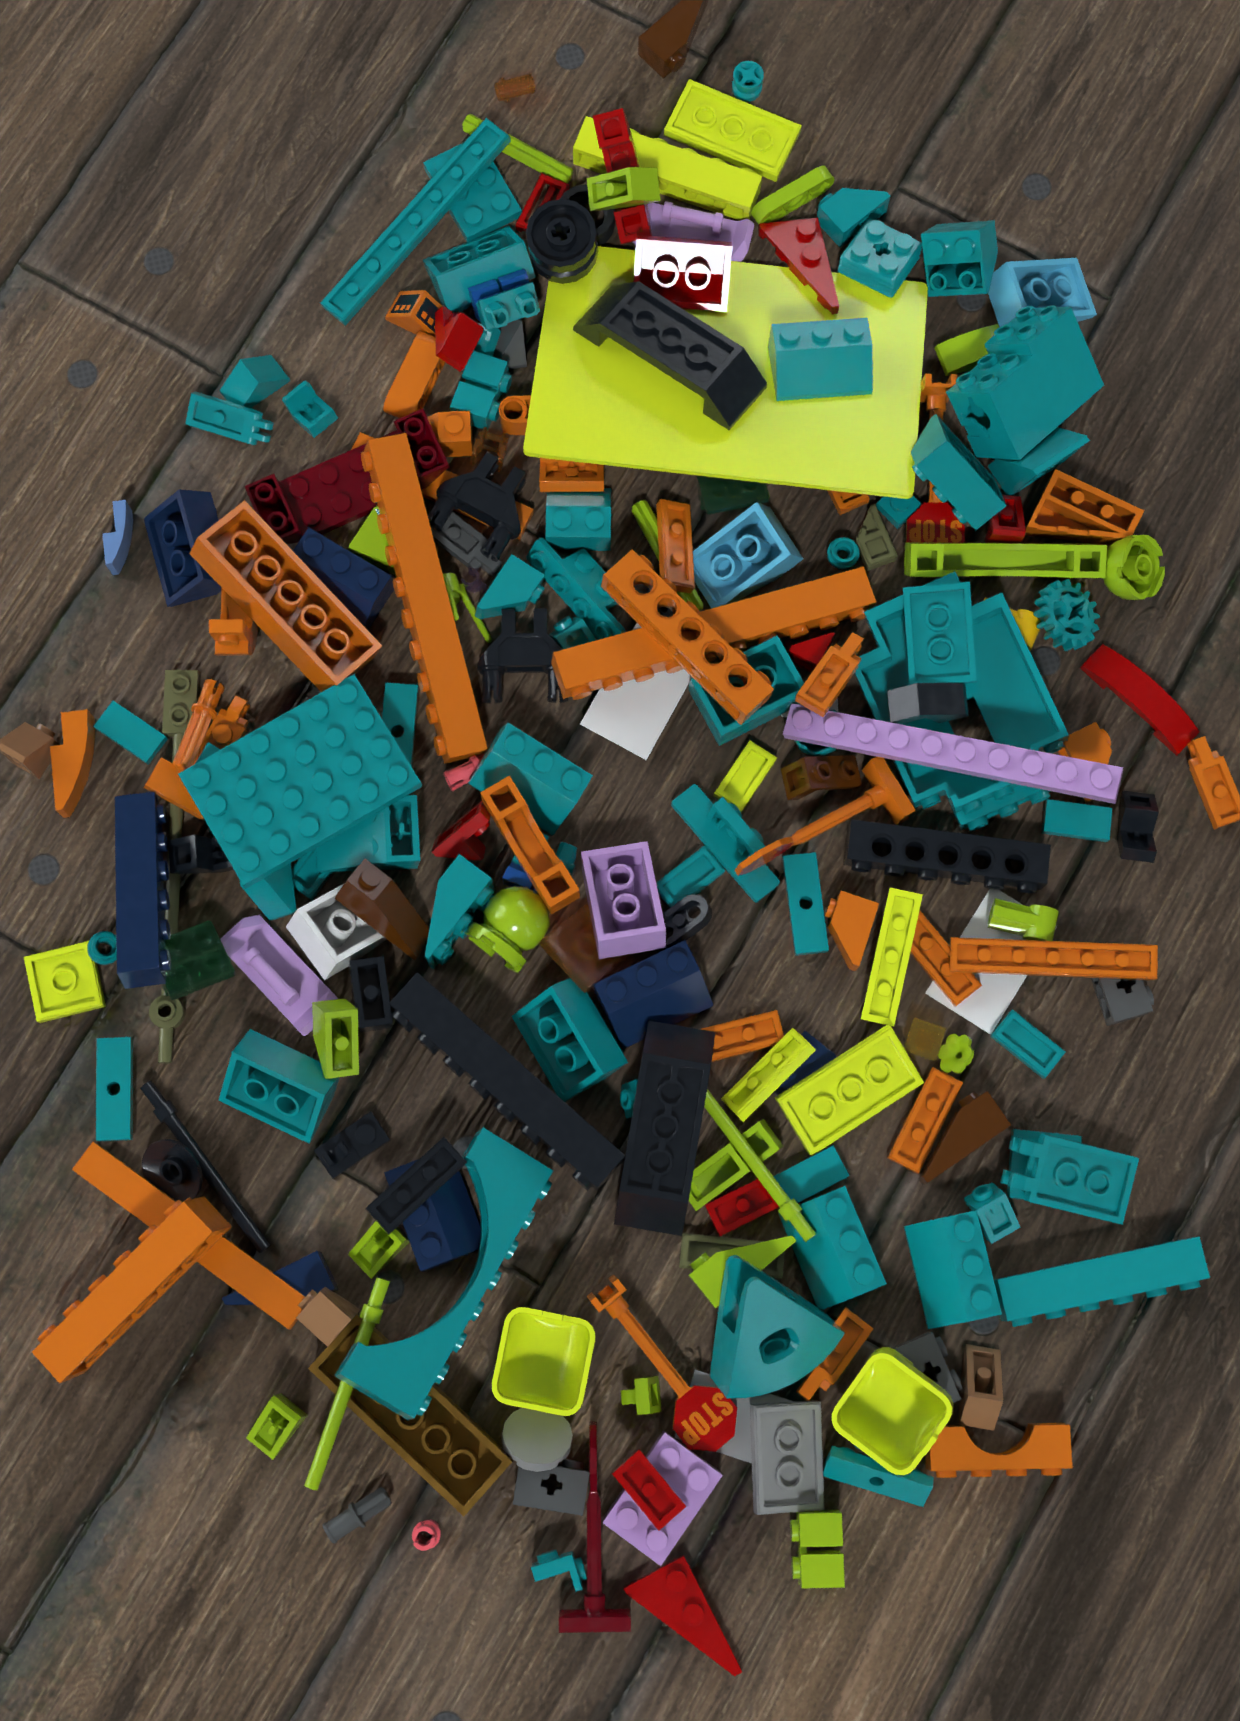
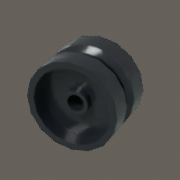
M565 199L548 201L535 210L528 221L526 236L531 263L538 274L551 282L561 284L576 282L588 275L596 264L598 255L595 222L588 210L575 201Z

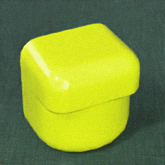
M528 1307L513 1309L504 1321L492 1379L494 1397L506 1405L560 1416L575 1414L581 1408L584 1400L595 1343L593 1326L582 1318Z
M882 1347L871 1354L839 1399L832 1412V1424L839 1434L889 1472L895 1475H906L917 1467L924 1455L926 1456L941 1431L949 1422L953 1412V1401L951 1395L945 1389L915 1368L910 1360L892 1348Z

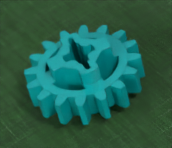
M1070 579L1062 582L1057 580L1040 590L1039 594L1041 597L1034 601L1040 609L1033 612L1034 616L1041 620L1037 625V629L1044 628L1046 631L1043 638L1045 640L1052 638L1053 647L1057 648L1062 645L1064 651L1072 648L1077 650L1087 645L1088 642L1094 640L1093 633L1099 630V626L1094 623V620L1099 619L1100 615L1094 613L1092 609L1097 603L1089 602L1090 592L1082 593L1080 591V583L1071 586Z

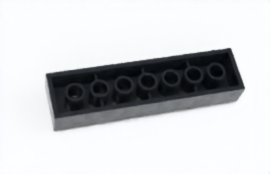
M416 973L389 1003L394 1010L391 1016L395 1018L394 1020L409 1033L415 1029L419 1033L417 1039L433 1055L440 1051L445 1056L442 1061L459 1078L465 1073L471 1079L468 1084L484 1100L491 1096L497 1102L494 1107L510 1123L514 1118L523 1125L520 1128L521 1132L535 1145L540 1141L549 1148L546 1151L547 1155L561 1168L565 1164L570 1166L575 1171L572 1174V1178L587 1191L591 1187L598 1191L624 1161L625 1155L420 974Z

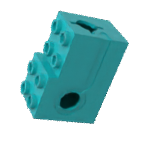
M1050 305L1034 308L1033 306H1026L1017 311L1016 317L1008 324L997 328L994 331V336L984 344L988 354L980 358L977 362L978 365L970 372L959 376L956 379V384L946 391L961 426H964L968 433L967 439L976 457L1010 460L1022 459L1104 386L1071 307Z

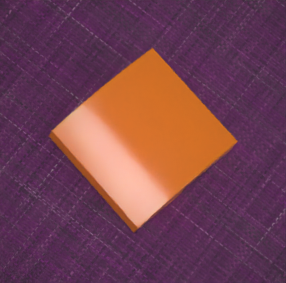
M540 458V492H604V465Z

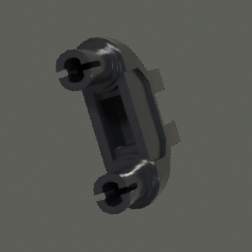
M486 452L473 472L451 478L438 487L436 491L438 499L428 513V519L431 528L435 524L434 529L442 531L453 510L459 509L493 527V532L480 549V552L487 558L491 554V560L497 562L510 539L518 538L521 534L515 500L526 484L524 479L526 472L514 466L502 486L491 481L499 469V465L496 464L498 457Z
M534 608V633H516L515 609H502V633L488 647L477 663V670L482 675V702L491 704L492 690L494 704L503 702L502 675L505 673L548 674L547 701L556 703L557 690H559L560 703L569 700V698L563 699L551 664L553 652L563 649L547 634V608Z

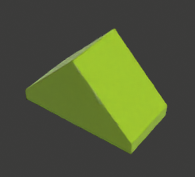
M375 1221L348 1255L372 1279L409 1243V1239L398 1227L388 1235Z
M276 1394L269 1400L246 1439L274 1460L308 1415L283 1394Z

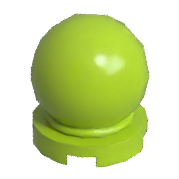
M514 886L501 889L489 899L486 905L484 924L479 925L472 922L465 931V934L490 957L497 953L506 961L504 965L506 968L519 973L526 964L522 952L534 949L544 940L550 926L549 911L539 894L527 887Z

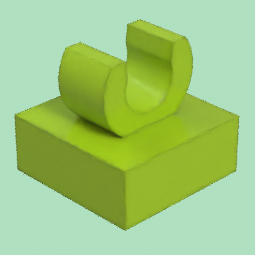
M659 1376L634 1379V1389L621 1390L622 1405L636 1404L637 1415L653 1414L662 1411Z

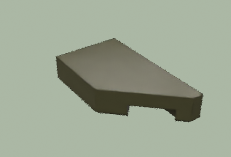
M871 505L855 541L867 571L894 562L898 558L876 505Z

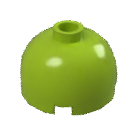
M1129 535L1115 541L1108 547L1106 578H1103L1110 592L1126 600H1143L1157 594L1162 586L1165 575V566L1160 567L1158 557L1163 556V553L1157 541L1149 535Z

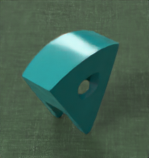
M733 1255L727 1259L725 1264L710 1378L726 1398H749L768 1394L789 1386L809 1374L835 1349L845 1333L827 1313L746 1260Z

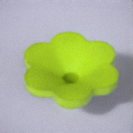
M951 1034L947 1037L946 1043L938 1050V1057L941 1059V1070L946 1073L953 1071L959 1074L972 1062L974 1050L971 1048L972 1040L969 1036L965 1034L961 1036Z

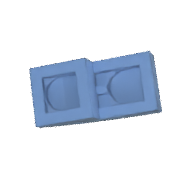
M126 500L112 501L115 532L102 534L105 565L112 575H118L122 570L131 545L133 515Z

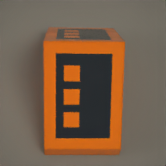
M426 290L400 291L385 319L416 335L419 331L435 336V312L442 305Z

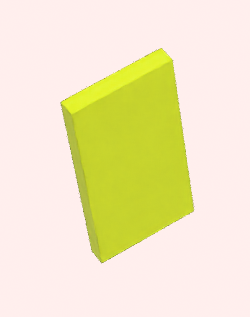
M689 79L664 128V136L738 167L752 169L757 174L762 175V177L777 182L801 132L802 125Z
M887 1024L776 1096L775 1099L807 1153L813 1156L922 1085L924 1081L894 1030Z

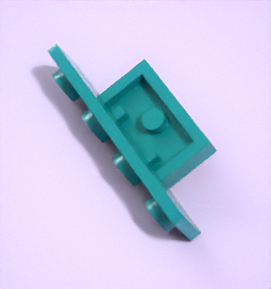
M543 537L537 539L526 556L527 561L533 568L545 575L544 580L570 607L575 615L584 620L595 637L599 640L625 633L624 627L608 611V609L618 603L601 587L603 575L606 572L583 548L562 559Z
M693 784L672 801L671 806L753 902H759L780 884V880L766 864L750 873L739 876L736 874L735 869L739 863L765 847L761 834L744 822L740 810L733 803H728L722 797L713 804L696 784Z

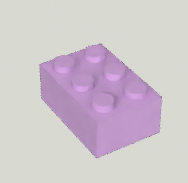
M648 842L581 852L582 874L599 959L666 948V927Z
M664 1430L647 1453L646 1458L686 1505V1508L658 1531L623 1488L602 1519L603 1524L660 1566H662L723 1476L720 1471Z

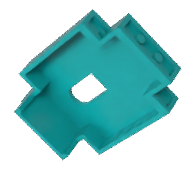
M954 571L923 586L960 583ZM1003 593L973 605L972 619L977 683L965 684L967 700L974 697L994 743L1041 752L1045 751L1051 754L1065 747L1063 742L1068 741L1069 734ZM903 595L864 612L866 622L878 648L859 656L861 662L854 673L874 719L890 722L887 691L909 685ZM924 718L901 724L955 735L949 721L937 723ZM893 760L914 807L922 805L923 809L930 808L940 803V797L945 795L961 830L969 828L970 832L978 830L989 824L987 819L999 814L1001 818L1018 812V805L1027 801H1031L1033 805L1050 797V791Z

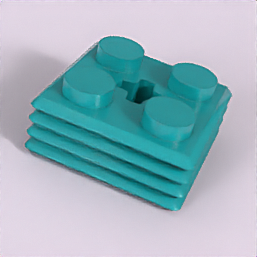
M867 218L841 255L838 272L891 298L919 260L922 242L885 225L882 221Z

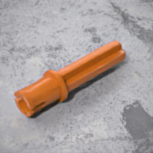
M205 680L197 703H194L191 707L192 716L173 760V765L179 771H184L193 766L209 724L217 716L215 709L225 687L219 683L217 688H214L217 682L215 680Z

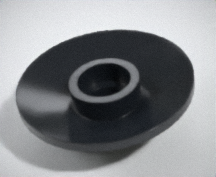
M161 1139L146 1149L142 1158V1172L146 1180L175 1201L180 1200L183 1202L189 1197L194 1199L198 1195L202 1187V1170L197 1158L188 1147L176 1140Z

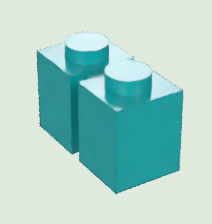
M473 351L462 374V378L466 379V381H459L450 410L470 411L472 426L488 431L491 421L496 422L498 420L500 405L498 400H500L502 393H508L512 382V375L509 374L508 361Z

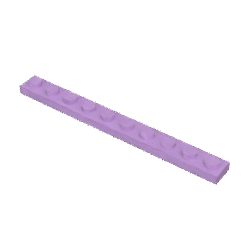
M792 703L783 731V736L786 739L1113 804L1116 803L1123 774V767L829 710L822 717L803 705Z

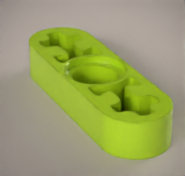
M819 166L759 201L751 210V215L758 225L775 222L825 193L833 185L835 179L826 166Z

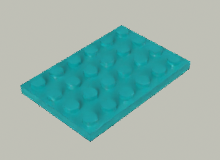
M355 674L344 679L337 686L334 685L178 774L245 889L422 787L421 781Z

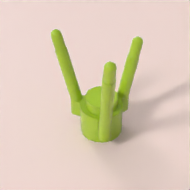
M444 573L443 577L454 620H459L456 604L460 602L461 597L485 641L491 643L492 638L483 621L475 617L476 609L467 595L465 585L459 584L456 574Z

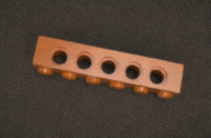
M632 549L603 575L601 587L740 725L769 700L774 691L770 679L763 672H756L747 663L748 659L745 654L736 647L732 648L724 640V635L720 629L713 624L709 625L701 617L700 611L692 602H685L677 594L674 584L667 578L662 579L654 571L652 563L644 555H638ZM643 584L649 588L650 592L645 594L639 593L635 590L634 586ZM661 607L669 608L673 612V616H662L657 609ZM684 630L692 631L697 639L687 640L682 636L681 632ZM708 653L717 655L720 663L713 664L708 662L705 655ZM738 677L743 681L744 686L735 687L729 682L728 678Z

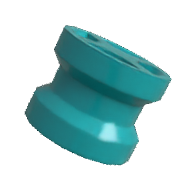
M743 61L735 67L733 71L732 92L737 99L751 102L760 96L764 79L762 67L753 61Z

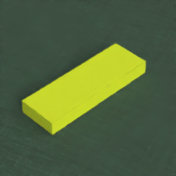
M792 1028L721 1100L744 1122L816 1049Z

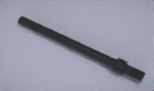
M152 1080L145 1083L140 1089L155 1108L153 1111L160 1123L165 1122L178 1142L184 1144L193 1152L200 1164L202 1175L259 1254L271 1246L178 1118L176 1107L170 1100H165Z

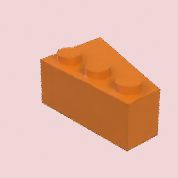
M1055 469L1026 526L1025 535L1110 546L1119 539L1133 535L1145 510Z

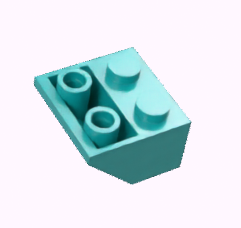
M995 220L936 224L921 233L928 297L976 295L989 292L998 255Z

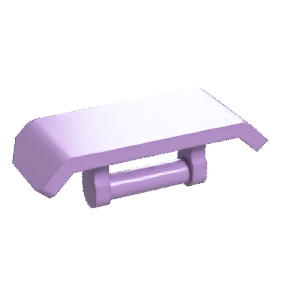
M665 201L664 205L656 203L647 204L652 236L732 242L731 261L741 262L748 253L754 229V222L749 219L740 221L725 219L722 213L716 212V214L680 207Z
M260 915L242 918L218 941L219 947L303 1036H306L313 1030L312 1002L338 999Z

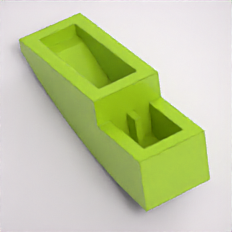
M764 1119L742 1134L762 1162L784 1147ZM731 1142L694 1169L689 1202L695 1211L752 1171Z

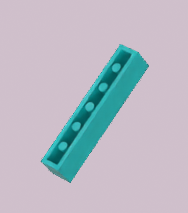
M1191 1237L994 1279L1002 1312L1000 1319L1001 1321H1011L1012 1327L1033 1323L1032 1316L1045 1314L1046 1320L1067 1316L1065 1309L1077 1306L1079 1307V1312L1100 1309L1099 1302L1112 1299L1113 1305L1133 1302V1294L1145 1292L1146 1297L1151 1298L1166 1295V1287L1179 1285L1180 1291L1201 1287L1199 1280L1208 1279L1210 1275L1200 1237Z

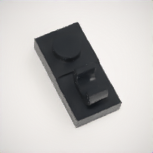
M370 1111L314 1151L332 1179H335L391 1140Z

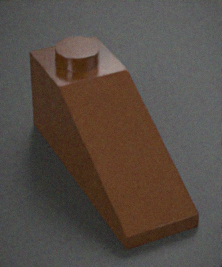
M681 0L639 36L638 55L663 79L671 72H677L684 65L708 0Z
M364 859L346 880L334 899L415 960L427 945L429 927L395 882L367 859Z
M973 1091L958 1102L962 1108L954 1112L920 1175L919 1181L922 1185L930 1182L1011 1126L988 1091L981 1095Z

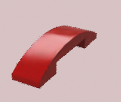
M624 108L592 116L607 173L628 167H639ZM647 204L615 209L614 217L620 244L636 241L637 235L652 236Z
M1104 644L1080 667L1103 690L1108 687L1156 730L1153 735L1176 756L1200 732L1185 711L1160 685L1131 661Z

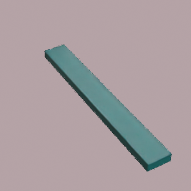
M485 118L320 302L321 306L346 326L511 142L510 136L489 119Z

